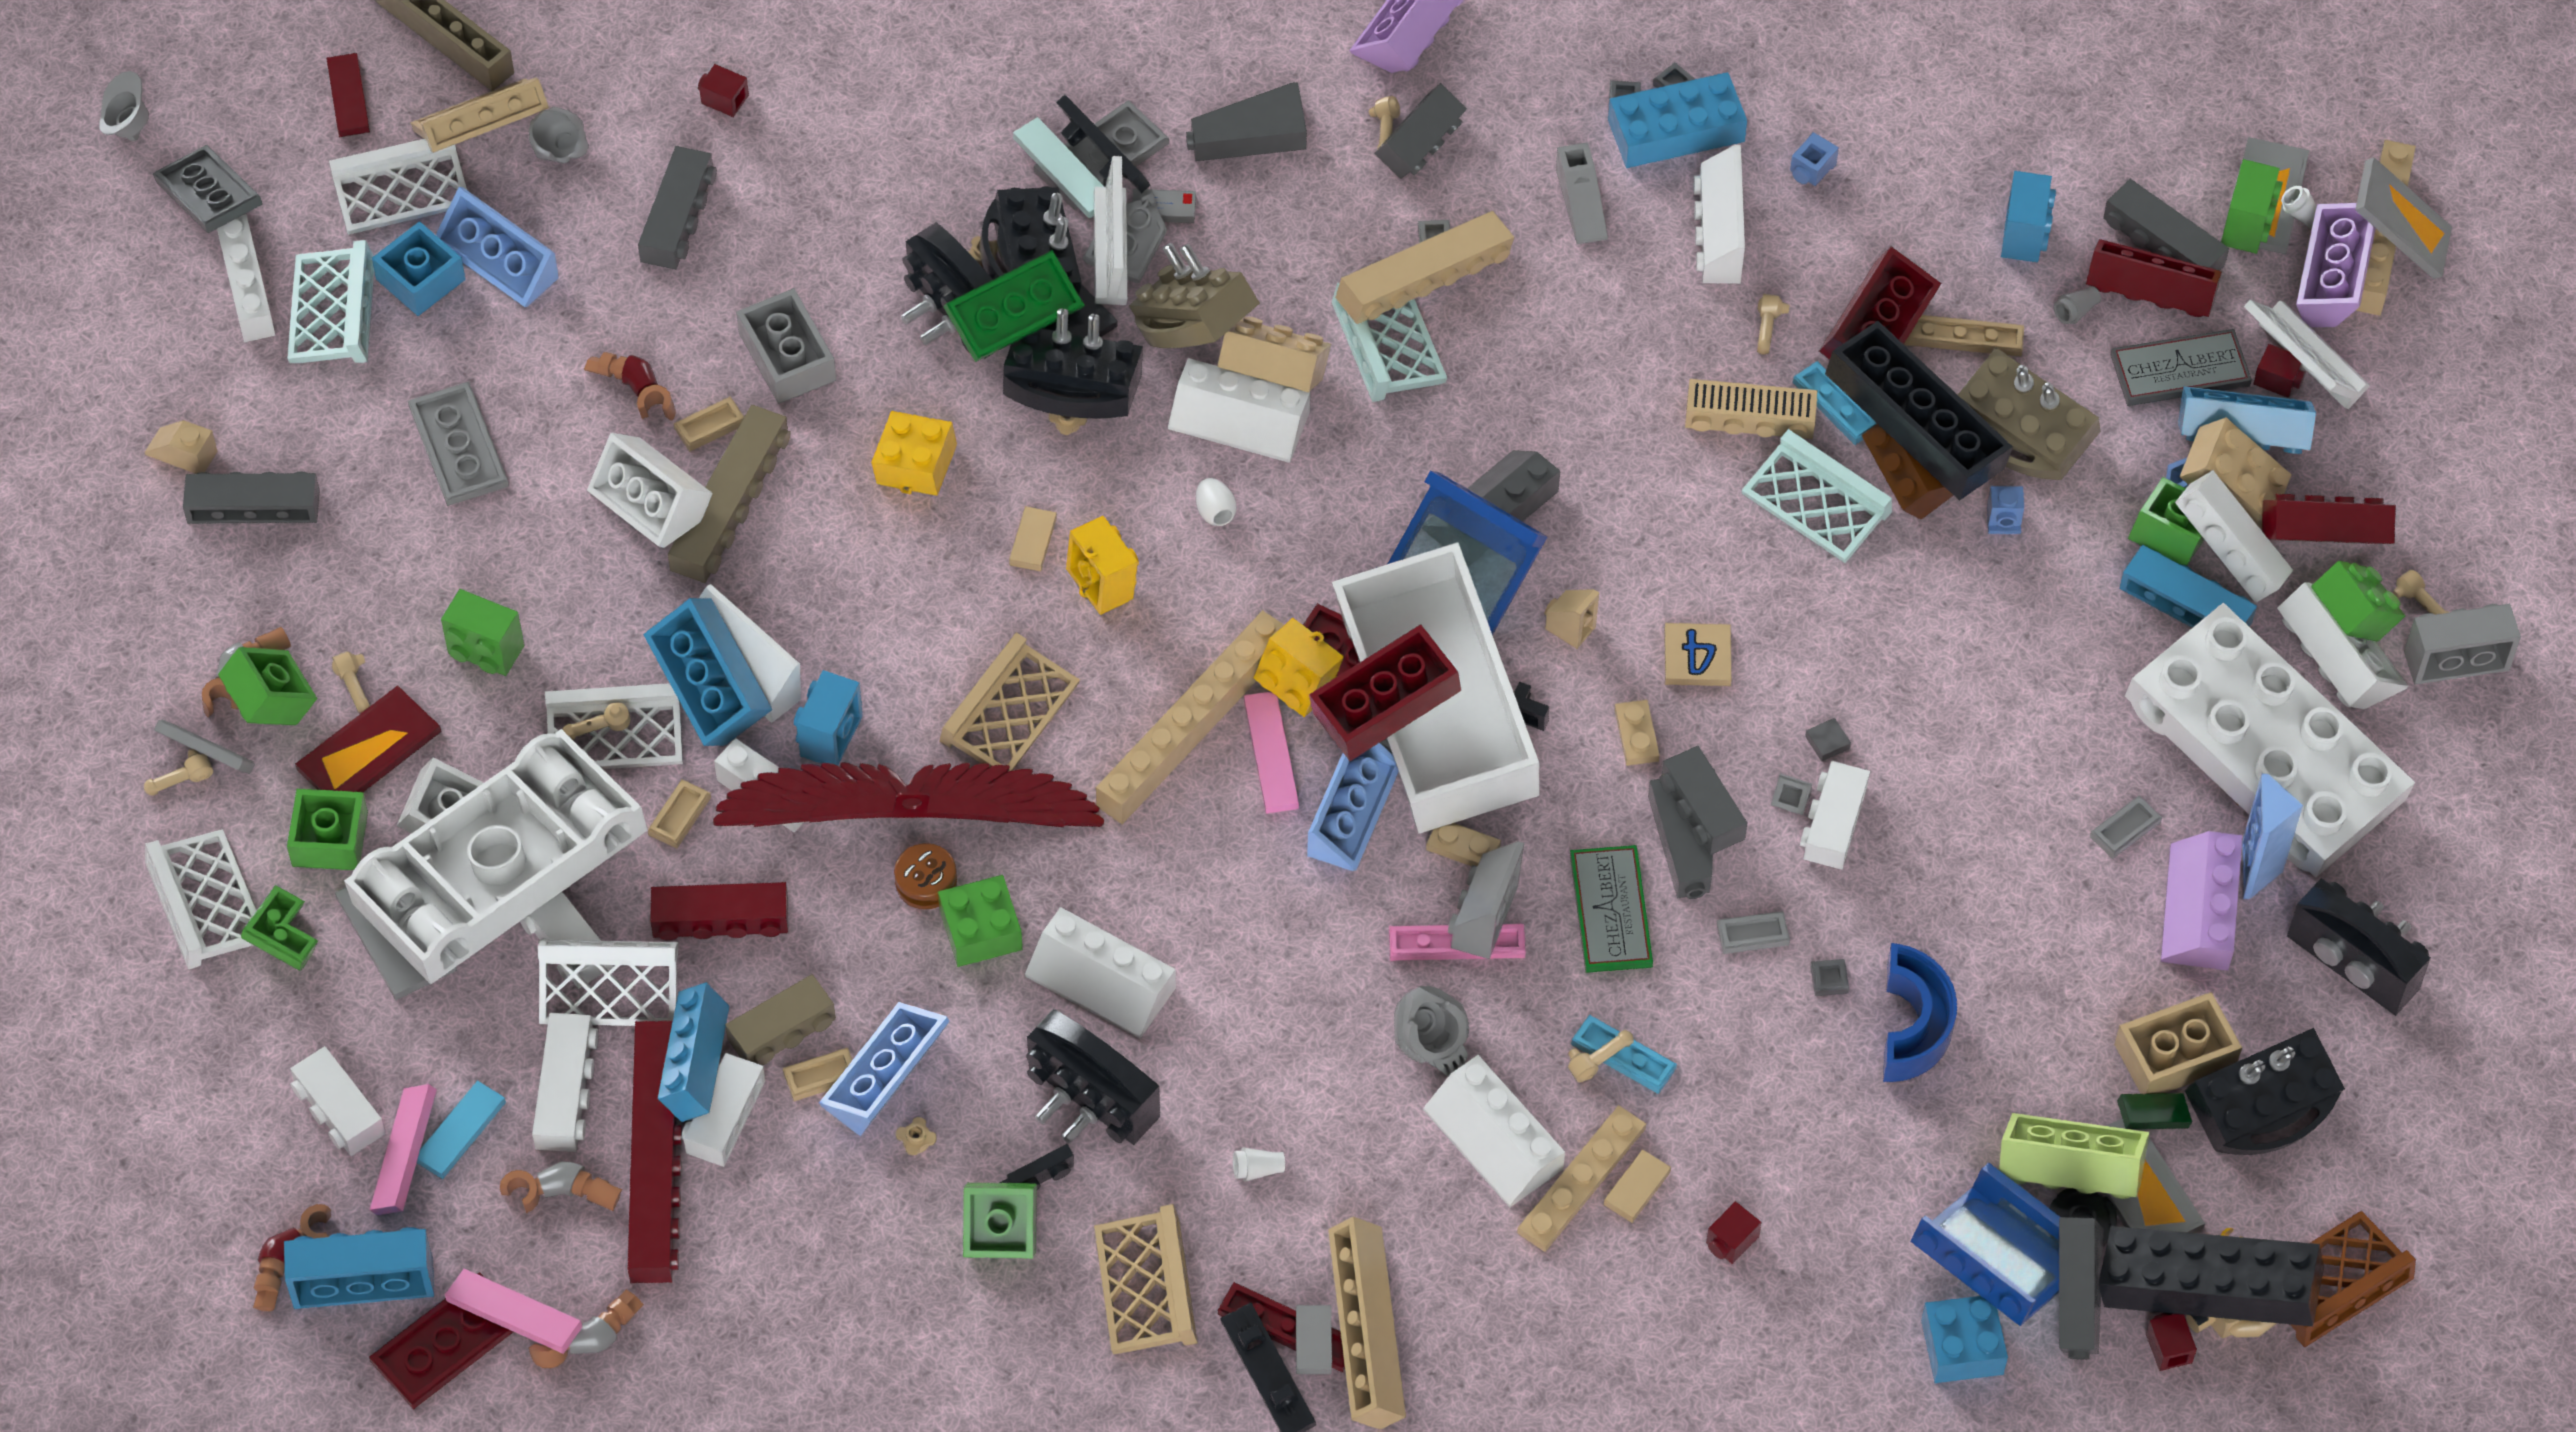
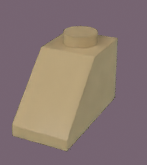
M182 420L160 427L147 447L145 455L197 474L206 471L218 451L212 430Z
M1594 589L1565 590L1558 600L1554 598L1547 605L1544 612L1546 615L1545 629L1578 649L1596 628L1599 592Z

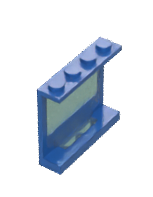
M1430 470L1424 481L1430 485V488L1387 564L1458 542L1493 636L1548 536L1444 474Z
M1990 1163L1981 1168L1972 1188L1936 1218L1931 1220L1926 1215L1922 1217L1910 1241L2019 1326L2023 1325L2059 1293L2060 1216Z

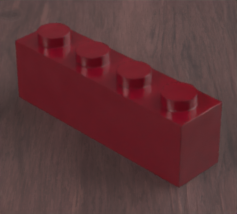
M2099 239L2093 252L2086 285L2095 287L2099 292L2123 294L2124 297L2133 301L2145 300L2153 302L2156 306L2163 309L2175 308L2183 310L2193 317H2209L2215 302L2222 271Z
M2275 494V500H2263L2262 532L2269 540L2395 544L2396 505H2385L2384 498H2364V504L2354 503V497L2335 496L2334 502H2325V496L2305 495V501H2295V494Z
M786 882L651 887L650 923L653 938L671 941L678 937L709 939L712 936L727 935L731 938H742L753 934L775 937L779 934L788 933Z

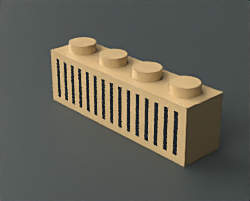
M1689 379L1685 428H1693L1700 432L1708 430L1725 431L1734 435L1749 433L1757 434L1761 437L1783 436L1789 429L1803 439H1813L1818 390Z

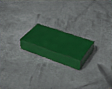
M2184 1093L2121 1094L2117 1100L2125 1129H2188L2192 1124Z

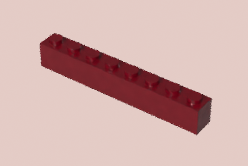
M635 1021L627 1267L630 1284L672 1283L673 1270H679V1250L673 1249V1239H680V1219L674 1218V1208L681 1206L680 1187H675V1176H681L682 1173L681 1156H676V1146L682 1145V1125H676L677 1117L658 1100L673 1021Z

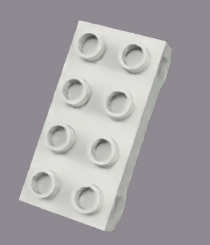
M2224 603L2219 605L2132 678L2125 694L2136 714L2146 726L2156 733L2166 735L2249 815L2261 774H2269L2297 799L2303 807L2287 859L2299 869L2310 872L2315 878L2405 802L2415 784V781Z
M561 729L555 734H543L532 739L520 751L515 762L393 847L378 848L369 853L358 863L352 875L344 880L352 904L432 984L647 832L648 829L641 806Z

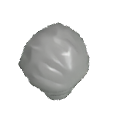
M551 107L541 111L530 122L529 141L537 158L564 164L569 163L571 158L578 159L587 153L589 144L586 140L583 121L570 110Z

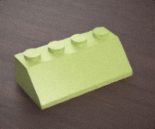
M2012 1113L2001 1142L1999 1170L2017 1184L2032 1182L2042 1184L2050 1189L2067 1187L2074 1188L2078 1192L2085 1194L2095 1192L2109 1193L2113 1197L2120 1199L2137 1197L2142 1181L2149 1132Z

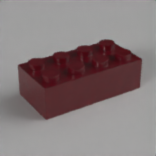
M1420 624L1310 693L1309 697L1314 716L1348 760L1351 761L1459 693L1461 685L1458 670Z

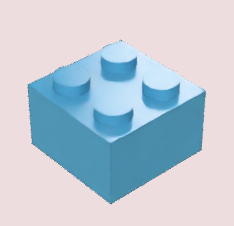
M2014 171L2001 251L2002 258L2038 263L2040 251H2047L2053 219L2052 209L2054 208L2056 189H2050L2052 176Z
M420 221L372 257L376 280L417 316L421 315L466 280L462 257Z
M823 670L818 681L813 680L807 693L808 700L805 706L799 707L794 718V726L797 727L796 743H799L800 757L818 763L839 765L863 717L860 682Z
M1981 1296L1925 1303L1921 1323L1934 1383L2004 1375L2008 1355L1996 1307Z

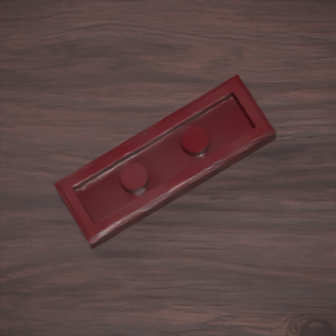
M357 53L327 57L339 137L370 133Z

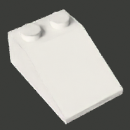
M432 758L420 770L397 826L413 833L484 782Z

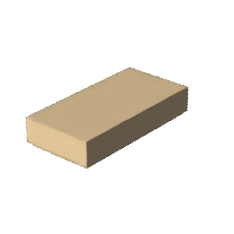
M730 396L674 423V429L690 452L738 429L744 416Z
M1025 506L1009 558L1010 566L1042 571L1057 519L1056 512Z
M681 779L649 827L648 835L677 849L711 799V793Z
M848 1047L783 1068V1074L793 1101L829 1091L852 1062Z
M1642 1149L1604 1199V1206L1633 1223L1668 1177L1671 1167Z

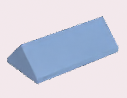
M458 187L436 236L462 257V262L522 306L528 307L559 278L555 253L465 188Z
M1380 743L1351 761L1342 753L1308 831V857L1350 871L1357 870L1399 772L1393 754Z
M2261 774L2242 840L2243 899H2251L2283 873L2303 807L2297 799L2269 774Z
M898 1002L819 1102L821 1107L861 1136L941 1035L949 1023L948 1017Z

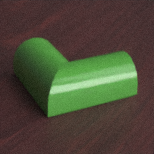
M277 885L273 887L241 933L243 940L299 971L307 964L318 942L315 938L290 925L305 901Z

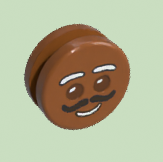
M930 843L913 845L903 851L895 863L896 891L899 897L911 907L917 909L939 907L938 891L957 887L955 861L952 855L941 846Z

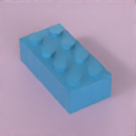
M1728 72L1609 99L1608 122L1626 168L1745 142L1747 118Z
M2183 386L2178 426L2181 435H2186V440L2194 442L2199 427L2226 417L2263 450H2270V446L2283 447L2284 452L2292 454H2302V450H2311L2316 411L2311 401Z
M689 598L643 634L704 746L727 745L773 710L712 598Z
M406 1227L394 1232L371 1230L360 1235L336 1233L325 1238L301 1236L294 1240L284 1241L285 1282L294 1309L434 1297L433 1256L426 1229Z

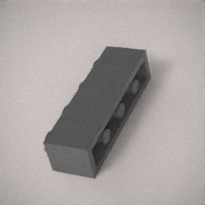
M675 146L638 243L640 262L677 270L680 259H686L689 250V235L696 233L698 226L697 214L699 209L704 210L708 197L706 190L708 185L714 184L717 175V168L713 166L712 153Z
M2131 178L2107 200L2103 219L2107 221L2111 228L2120 230L2129 236L2137 246L2144 247L2151 253L2219 271L2225 266L2229 248Z
M303 471L295 473L264 472L262 474H243L241 472L229 474H210L207 472L186 474L183 510L187 524L317 523L320 489L316 473Z

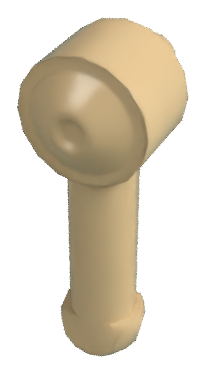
M1394 96L1377 99L1375 106L1369 109V115L1371 117H1378L1381 121L1380 139L1377 149L1392 134L1393 119L1400 116V105Z
M1763 294V297L1758 301L1757 309L1762 318L1757 352L1762 355L1769 353L1774 319L1778 318L1781 314L1789 313L1790 305L1784 303L1777 295Z
M2409 570L2396 580V588L2393 594L2397 598L2404 596L2411 599L2414 597L2428 613L2435 615L2449 613L2425 590L2424 580L2416 571Z
M347 651L333 656V672L341 680L344 679L357 712L362 713L370 707L356 676L359 666L365 663L363 654L354 655Z
M616 702L608 705L603 715L572 725L568 723L562 730L572 740L577 736L606 727L614 731H622L630 724V713L623 703Z
M194 749L189 750L188 759L185 761L184 767L158 778L146 780L144 791L148 795L153 796L163 789L188 779L192 782H199L209 778L213 774V768L208 756L199 754Z
M1623 1030L1619 1032L1618 1036L1592 1054L1580 1053L1576 1048L1568 1052L1570 1057L1568 1069L1576 1081L1583 1082L1591 1079L1597 1073L1598 1066L1623 1048L1629 1047L1634 1042L1633 1034Z

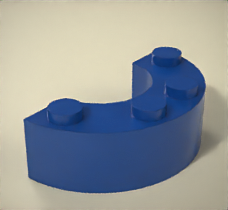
M1891 943L1887 962L1886 992L1899 995L1910 1002L1917 1012L1918 1019L1912 1026L1902 1031L1888 1032L1884 1049L1883 1082L1909 1080L1934 1067L1949 1047L1957 1016L1956 992L1945 970L1927 954L1910 946Z

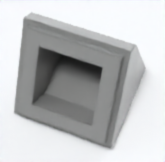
M1780 773L1771 805L1803 815L1812 792V783Z

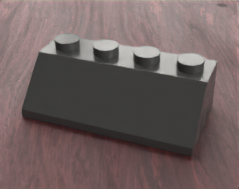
M1512 450L1467 489L1523 522L1559 492L1560 470L1537 451ZM1436 515L1429 519L1422 527L1443 546L1458 542L1467 567L1491 549Z

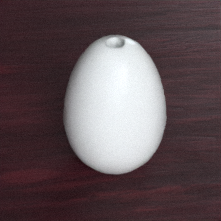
M1206 478L1199 483L1196 490V505L1201 517L1207 523L1214 526H1223L1232 521L1236 514L1237 506L1235 497L1230 489L1221 481L1213 478Z

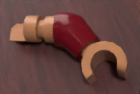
M603 352L600 358L592 356L587 360L584 367L585 371L612 377L614 374L616 379L622 380L623 384L630 386L638 397L637 406L642 419L649 417L648 410L656 404H662L664 415L670 421L675 418L676 409L670 392L665 387L658 385L652 366L644 359L634 355H629L628 357L620 356L617 359L616 354Z
M315 1204L308 1207L301 1216L299 1230L294 1227L269 1237L263 1244L257 1259L260 1263L258 1270L262 1274L257 1275L253 1287L257 1291L253 1308L261 1311H273L282 1283L279 1278L283 1277L285 1272L284 1241L294 1240L301 1236L312 1238L328 1237L326 1232L315 1233L310 1229L315 1223H327L331 1218V1209L325 1204Z

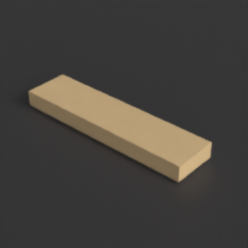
M1922 315L1904 345L1990 354L1997 348L2006 355L2021 357L2024 325Z

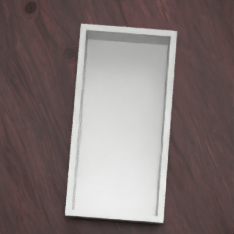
M1457 542L1333 581L1332 584L1349 638H1352L1360 662L1421 624L1458 670L1461 685L1459 693L1387 738L1407 794L1418 834L1540 796L1539 760L1459 543Z

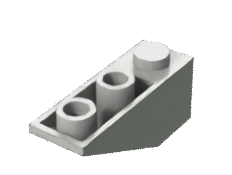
M1588 142L1557 147L1556 173L1577 245L1608 240L1596 170Z

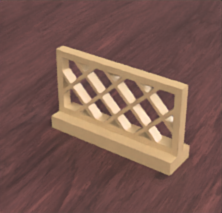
M535 77L527 80L525 78L410 123L413 131L427 141L430 151L434 153L546 110L549 106L539 79Z
M1016 632L945 723L939 742L949 748L954 745L980 763H988L989 767L1002 765L994 760L992 751L1010 749L1012 759L1007 765L1010 766L1009 771H1013L1077 687L1080 679L1026 645L1027 639ZM1027 657L1038 664L1040 673L1022 675L1020 664ZM1060 678L1068 686L1064 691L1050 693L1047 679ZM1041 680L1044 694L1027 696L1024 682ZM1019 683L1021 697L1004 699L1003 686ZM997 694H998V698H999V699H998V700H993V699L997 696ZM1046 701L1048 712L1045 715L1031 716L1029 703ZM1023 704L1026 717L1009 719L1006 706ZM1001 707L1003 720L986 723L984 711L987 708ZM1039 723V724L1036 726V728L1034 729V725H1033V724ZM1028 724L1030 736L1027 739L1013 741L1010 727ZM1005 728L1008 741L990 744L988 730ZM982 731L985 744L973 746L965 741L964 737L968 732ZM1020 747V749L1016 753L1015 748Z
M1174 1205L1160 1206V1212L1094 1225L1112 1353H1126L1181 1341L1183 1345L1197 1344L1181 1226ZM1157 1224L1158 1233L1149 1244L1136 1236L1144 1226ZM1119 1232L1125 1236V1239L1116 1250H1113L1105 1245L1104 1234ZM1132 1241L1145 1249L1135 1262L1122 1256V1253ZM1158 1244H1160V1251L1156 1249ZM1106 1253H1108L1109 1255H1111V1257H1110L1108 1260H1107ZM1151 1253L1162 1259V1265L1154 1275L1141 1268ZM1117 1260L1130 1267L1120 1282L1109 1276V1270ZM1136 1272L1149 1279L1139 1294L1126 1287ZM1163 1274H1164L1165 1282L1162 1281V1280H1160V1278L1163 1276ZM1111 1284L1115 1286L1113 1291H1111ZM1156 1284L1167 1292L1166 1297L1159 1306L1145 1299ZM1122 1291L1135 1299L1125 1313H1122L1113 1306V1302ZM1141 1303L1154 1311L1144 1325L1130 1318ZM1168 1306H1169V1313L1166 1312V1311H1164ZM1115 1315L1120 1318L1117 1323L1115 1320ZM1162 1316L1171 1322L1172 1332L1157 1335L1150 1329L1158 1318ZM1126 1322L1139 1330L1133 1340L1119 1343L1118 1333Z

